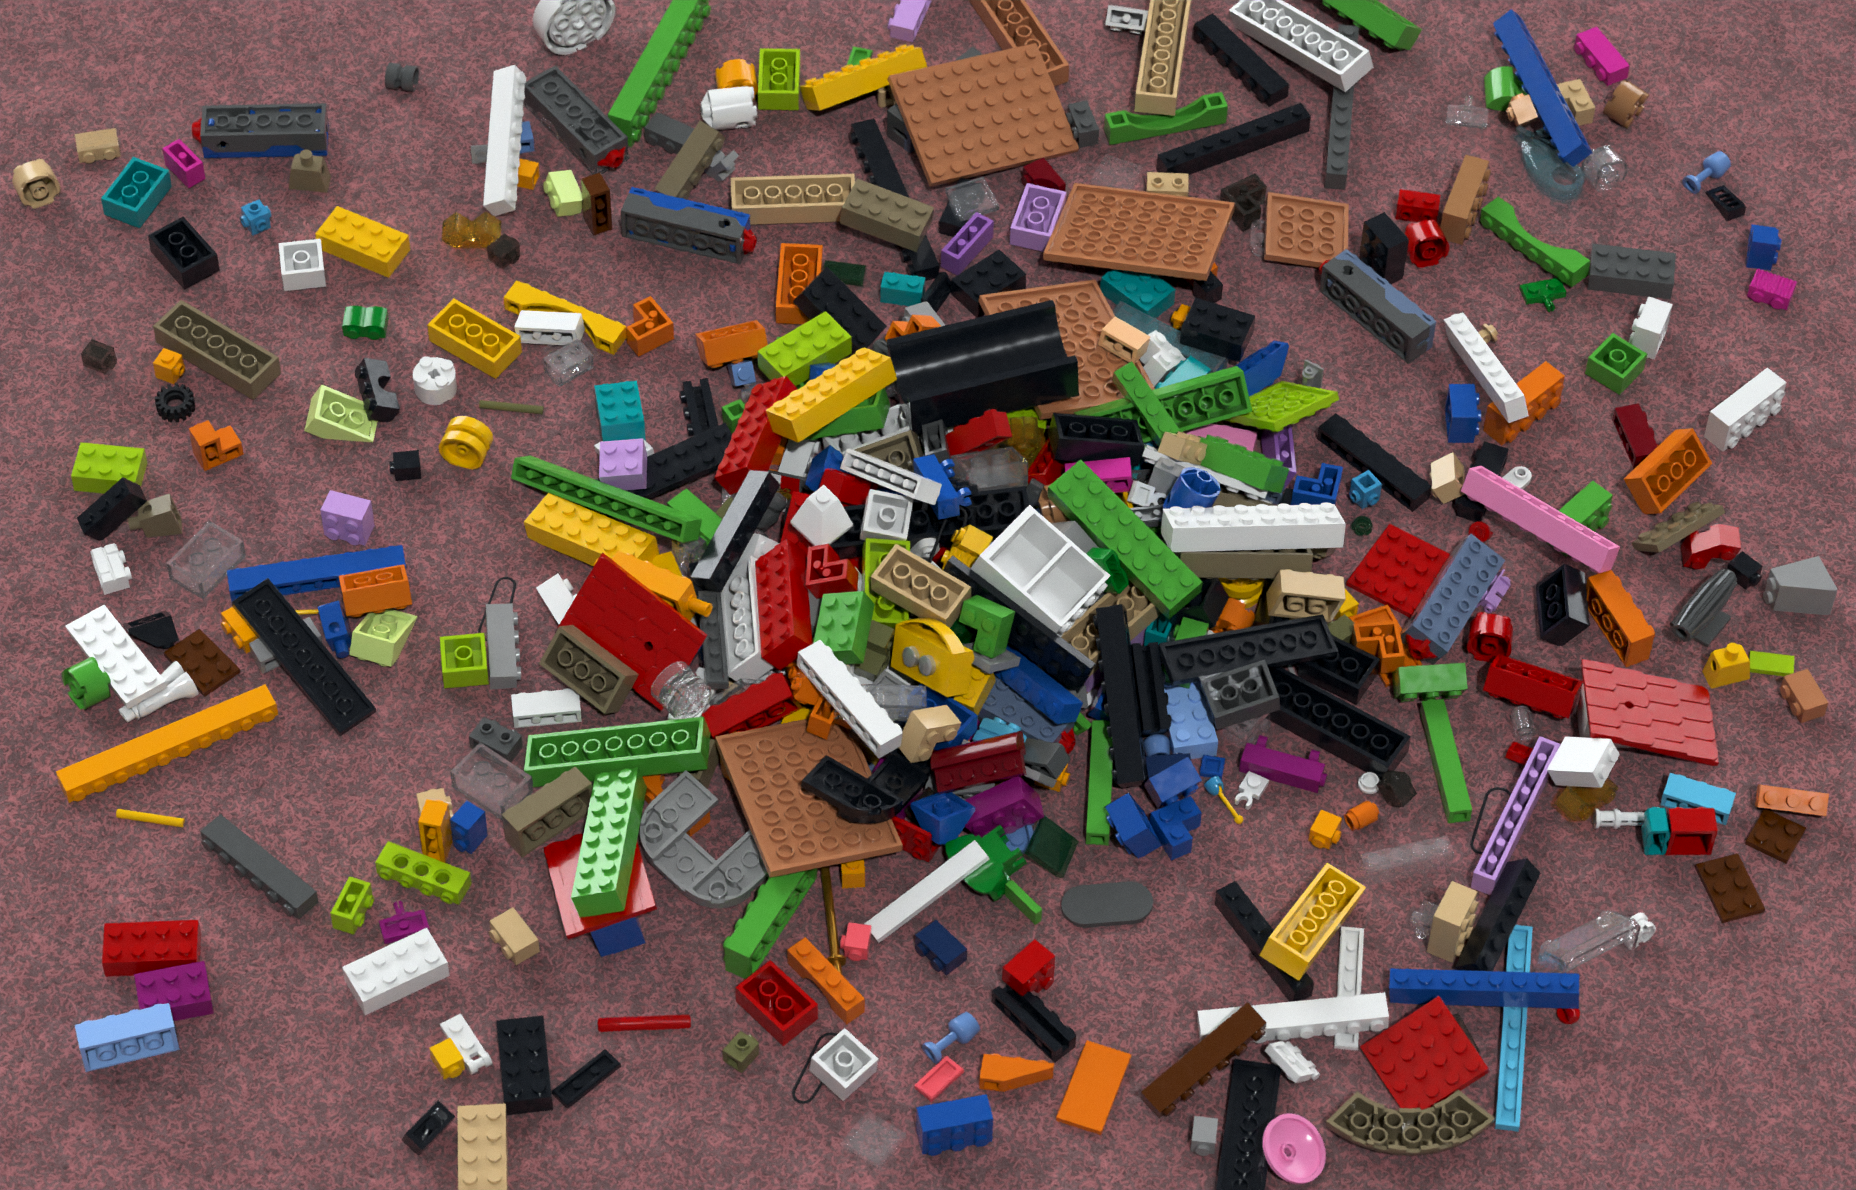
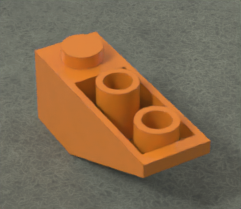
M995 1053L984 1054L979 1089L1005 1092L1052 1079L1054 1063H1049L1045 1060H1026L1022 1057H1005Z

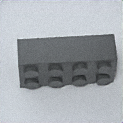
M1592 243L1587 290L1671 299L1674 286L1676 253Z

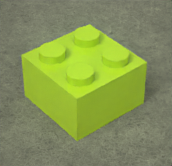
M484 633L440 637L444 688L489 684Z

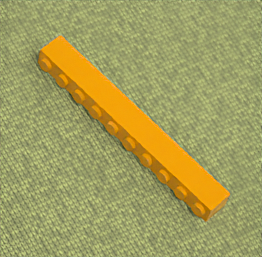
M266 684L60 769L56 771L58 783L69 803L81 801L91 793L103 792L108 786L115 783H124L128 778L137 774L143 775L158 765L165 766L171 760L177 757H186L196 749L208 748L213 742L220 739H229L233 734L242 730L248 731L258 723L270 722L275 716H278L277 704Z

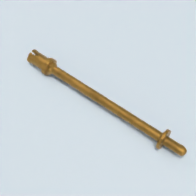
M826 866L820 868L831 956L826 959L842 974V966L846 964V957L840 955L830 867Z

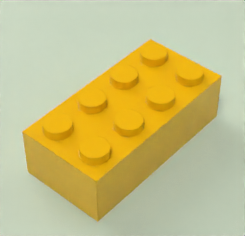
M336 206L315 233L316 239H321L322 251L388 278L410 251L408 234L339 206Z
M453 299L427 324L430 342L495 379L522 353L521 336L456 299Z

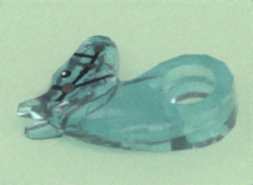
M1522 126L1516 127L1519 135L1514 136V139L1521 147L1525 169L1536 188L1555 202L1568 203L1575 201L1582 194L1585 174L1581 167L1578 165L1572 167L1569 163H1563L1557 155L1559 150L1552 145L1550 141L1552 137L1547 134L1544 128L1531 132ZM1555 179H1567L1573 184L1561 185Z

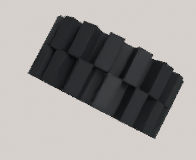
M175 383L174 387L168 384L167 389L162 387L161 392L158 391L156 393L157 396H155L158 415L162 416L163 420L168 418V422H172L173 419L179 422L180 418L184 421L186 420V415L190 417L192 412L195 411L194 395L189 387L186 388L183 384L179 387L178 383ZM174 399L183 401L178 406L167 405L169 401Z

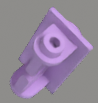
M1504 569L1496 574L1476 608L1481 605L1487 613L1496 610L1502 600L1500 597H1503L1511 586V580L1506 576H1502L1505 571Z

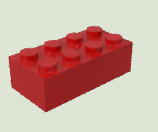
M1498 654L1489 667L1483 691L1488 692L1492 697H1504L1514 704L1521 705L1523 703L1531 706V709L1535 711H1547L1556 718L1564 719L1569 718L1575 709L1583 681Z
M780 672L769 675L765 681L759 684L750 685L746 691L740 694L729 696L720 705L710 706L706 712L702 713V716L705 718L709 731L715 739L716 736L767 727L798 711L803 706L794 699L791 683Z
M198 920L104 923L102 965L105 977L134 976V974L200 962L201 930Z

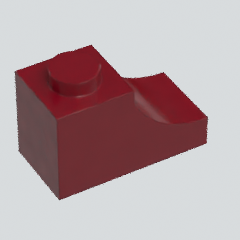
M1044 157L1023 167L1021 180L1024 186L1028 183L1066 191V183Z

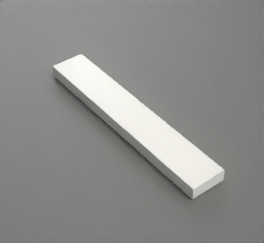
M974 840L872 917L865 925H871V934L878 943L986 863L989 857Z
M1341 926L1337 997L1361 995L1364 928ZM1337 1033L1335 1035L1334 1048L1358 1051L1359 1033Z

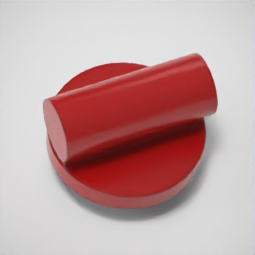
M1482 521L1473 523L1469 528V535L1473 534L1482 542L1489 540L1493 535L1489 526Z
M1557 1008L1556 1015L1562 1023L1574 1024L1579 1020L1580 1010Z

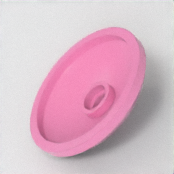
M1282 1114L1269 1122L1263 1134V1151L1271 1169L1280 1178L1293 1184H1305L1316 1179L1324 1168L1326 1152L1322 1137L1314 1125L1296 1114Z

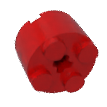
M1426 220L1407 225L1404 234L1409 238L1407 255L1412 263L1416 264L1419 268L1439 264L1438 260L1442 257L1445 259L1449 253L1450 246L1436 220Z
M1477 613L1476 617L1469 624L1467 641L1469 654L1471 652L1474 655V659L1485 662H1493L1498 654L1509 657L1512 651L1513 640L1511 619L1508 616Z

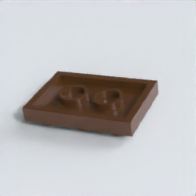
M200 629L164 652V656L171 663L177 661L182 666L184 673H188L197 690L204 697L241 673L240 668Z
M1738 853L1695 865L1698 876L1721 923L1765 912V907Z

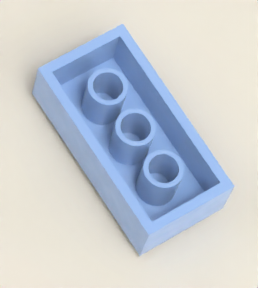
M1201 681L1191 682L1190 688L1178 685L1172 686L1171 683L1165 682L1164 691L1168 694L1167 713L1171 716V727L1165 735L1170 740V754L1190 753L1191 759L1203 758V755L1217 756L1218 739L1212 717L1202 694Z
M169 1003L156 1004L149 1008L135 1009L128 1013L109 1015L102 1019L88 1020L75 1025L86 1072L180 1050Z

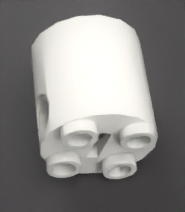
M744 86L707 90L701 102L702 119L716 130L755 126L757 109L756 105H753V87Z

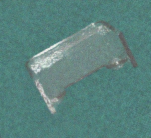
M1606 910L1586 924L1553 941L1547 940L1540 947L1541 950L1535 970L1539 973H1566L1616 946L1630 960L1635 952L1641 926L1634 918L1614 910Z

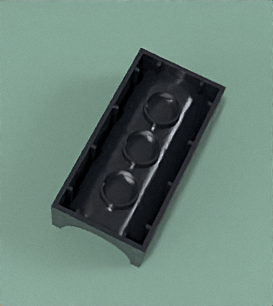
M1053 300L887 339L888 357H891L897 377L893 384L909 428L917 433V435L923 434L922 425L941 419L947 428L968 423V420L981 417L985 411L996 409L997 412L1009 413L1079 396L1078 361L1075 355L1068 357L1065 352Z

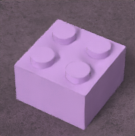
M643 438L600 442L599 479L601 482L622 490L647 488V451Z
M330 490L320 510L324 535L331 540L341 539L351 545L360 544L365 546L374 528L371 500Z

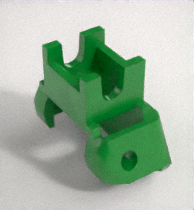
M1001 825L982 838L979 835L968 834L946 843V853L949 859L974 840L987 854L989 860L963 880L976 892L984 895L988 894L993 902L998 901L1005 894V884L1011 880L1009 876L1027 864L1023 857L1019 859L1023 855L1019 848L1011 852L1006 846L1009 839L1006 835L1000 837L1005 833Z

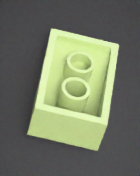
M321 385L311 398L304 431L323 439L373 442L377 421L368 419L363 401Z
M391 608L381 613L369 612L352 632L349 655L355 656L360 660L376 662L380 666L391 667L398 659L417 616Z

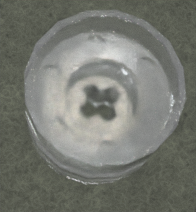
M678 661L669 665L657 676L651 688V695L663 707H666V710L675 719L694 718L706 707L710 701L712 689L685 662Z

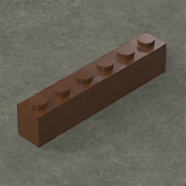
M1247 1002L1142 1090L1140 1098L1158 1118H1161L1163 1115L1168 1117L1177 1109L1175 1105L1181 1100L1187 1101L1194 1095L1195 1092L1193 1090L1199 1085L1205 1086L1213 1078L1211 1075L1214 1072L1224 1070L1230 1064L1229 1060L1234 1055H1237V1057L1242 1055L1248 1049L1247 1044L1252 1040L1256 1042L1266 1033L1264 1030L1266 1029L1267 1022Z

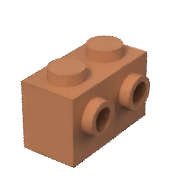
M1808 669L1783 677L1780 693L1788 701L1792 714L1797 716L1800 723L1825 716L1828 701Z

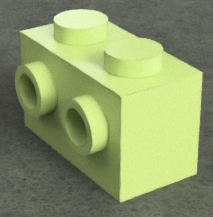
M572 170L548 172L543 188L549 196L550 205L555 210L557 217L581 213L583 207L582 193Z

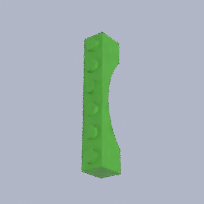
M1218 92L1202 95L1196 101L1176 110L1175 116L1162 114L1139 115L1125 110L1105 114L1104 132L1109 145L1223 124L1227 120L1228 106L1223 93Z
M1497 197L1481 209L1480 222L1486 229L1492 230L1500 239L1505 240L1516 250L1525 254L1530 260L1535 261L1546 271L1559 278L1560 281L1573 287L1589 275V259L1576 250L1554 247L1531 236L1518 222L1514 207L1500 197Z

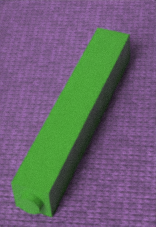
M1444 699L1422 701L1420 716L1447 822L1470 821L1472 807Z
M1092 720L1086 844L1109 845L1110 823L1106 818L1109 813L1105 806L1111 803L1113 760H1111L1110 747H1113L1112 738H1109L1107 733V725H1110V721Z

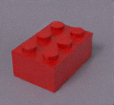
M771 960L735 987L736 1002L782 1046L786 1045L818 1019V1004Z

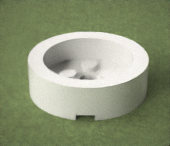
M540 0L533 15V26L536 33L552 52L569 55L577 51L575 48H578V50L586 48L587 43L595 39L599 41L605 35L615 16V4L612 0Z

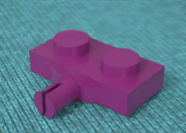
M397 901L394 902L393 906L396 914L390 918L379 920L384 944L399 941L425 928L430 932L424 909L415 912H405L402 901H398L399 907Z

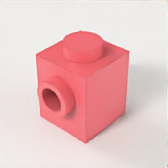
M848 922L847 933L842 935L840 949H844L845 957L852 961L868 959L871 925Z

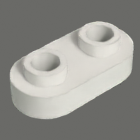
M1518 466L1502 478L1523 490L1531 482L1532 474L1529 469Z
M936 538L919 540L910 549V552L928 561ZM938 543V546H937V549H936V551H935L934 556H935V555L938 553V551L940 550V548H939V543Z

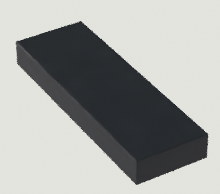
M604 1049L552 1090V1095L568 1109L619 1069L621 1063Z

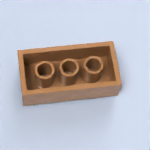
M1465 155L1442 215L1440 228L1447 241L1463 245L1465 238H1470L1472 231L1470 226L1472 224L1475 225L1478 215L1476 211L1482 207L1483 198L1481 196H1486L1489 184L1486 183L1491 175V170L1488 169V160Z

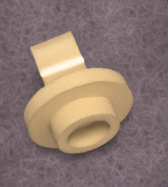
M1483 324V330L1478 333L1485 343L1490 342V340L1496 342L1498 340L1497 330L1491 324L1489 326Z

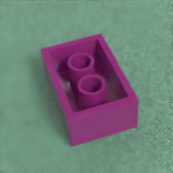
M1020 776L1007 780L965 800L975 806V812L965 827L975 836L979 835L981 838L999 825L1005 831L1001 835L1003 836L1044 818L1039 794Z
M205 961L134 974L140 1010L156 1004L169 1003L173 1021L214 1014Z

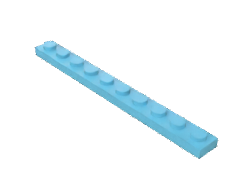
M1515 925L1507 944L1506 972H1530L1533 927ZM1503 1007L1495 1129L1519 1132L1527 1007Z

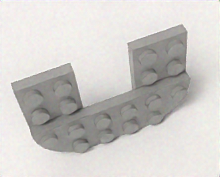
M685 770L645 809L640 822V842L643 853L656 870L694 903L717 909L735 906L751 896V892L769 874L751 830L746 832L717 860L686 833L718 804V798Z

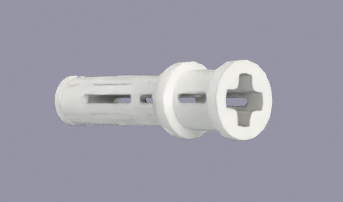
M1594 808L1592 814L1593 828L1612 827L1613 829H1618L1620 826H1642L1645 812H1620L1618 809L1599 811L1598 808Z

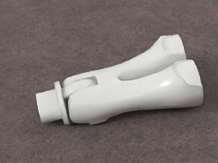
M177 661L173 662L160 675L166 682L167 688L129 709L126 706L118 709L127 723L135 718L139 720L140 717H145L170 702L182 698H194L199 694L193 680L187 672L184 673L182 666Z

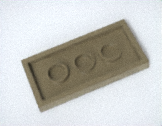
M1694 502L1688 505V509L1673 514L1670 520L1656 524L1655 529L1641 533L1638 539L1631 542L1633 548L1638 551L1660 553L1725 513L1723 505Z

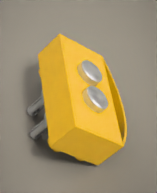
M928 617L905 620L896 624L891 659L892 668L946 697L968 694L969 685L972 681L970 673L972 663L974 662V654L971 649L962 645L956 634L948 626Z

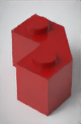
M825 468L820 487L825 485L841 502L853 505L866 504L869 490H877L878 486L877 483L833 468Z
M1716 524L1710 526L1711 530L1699 533L1697 530L1688 535L1681 545L1683 567L1705 569L1712 557L1733 560L1741 549L1739 527Z

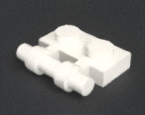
M1283 1041L1271 1043L1265 1049L1271 1061L1279 1065L1286 1073L1288 1079L1295 1083L1308 1081L1310 1078L1316 1080L1320 1076L1312 1061H1307L1301 1054L1302 1051L1297 1046H1293L1289 1041L1286 1043Z

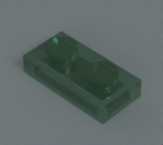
M825 260L823 270L828 267L844 284L863 286L866 265Z

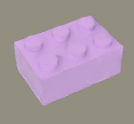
M1027 183L1010 228V245L1044 252L1066 203L1067 192Z

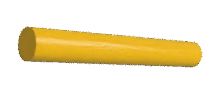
M117 809L116 818L182 828L185 823L183 818Z

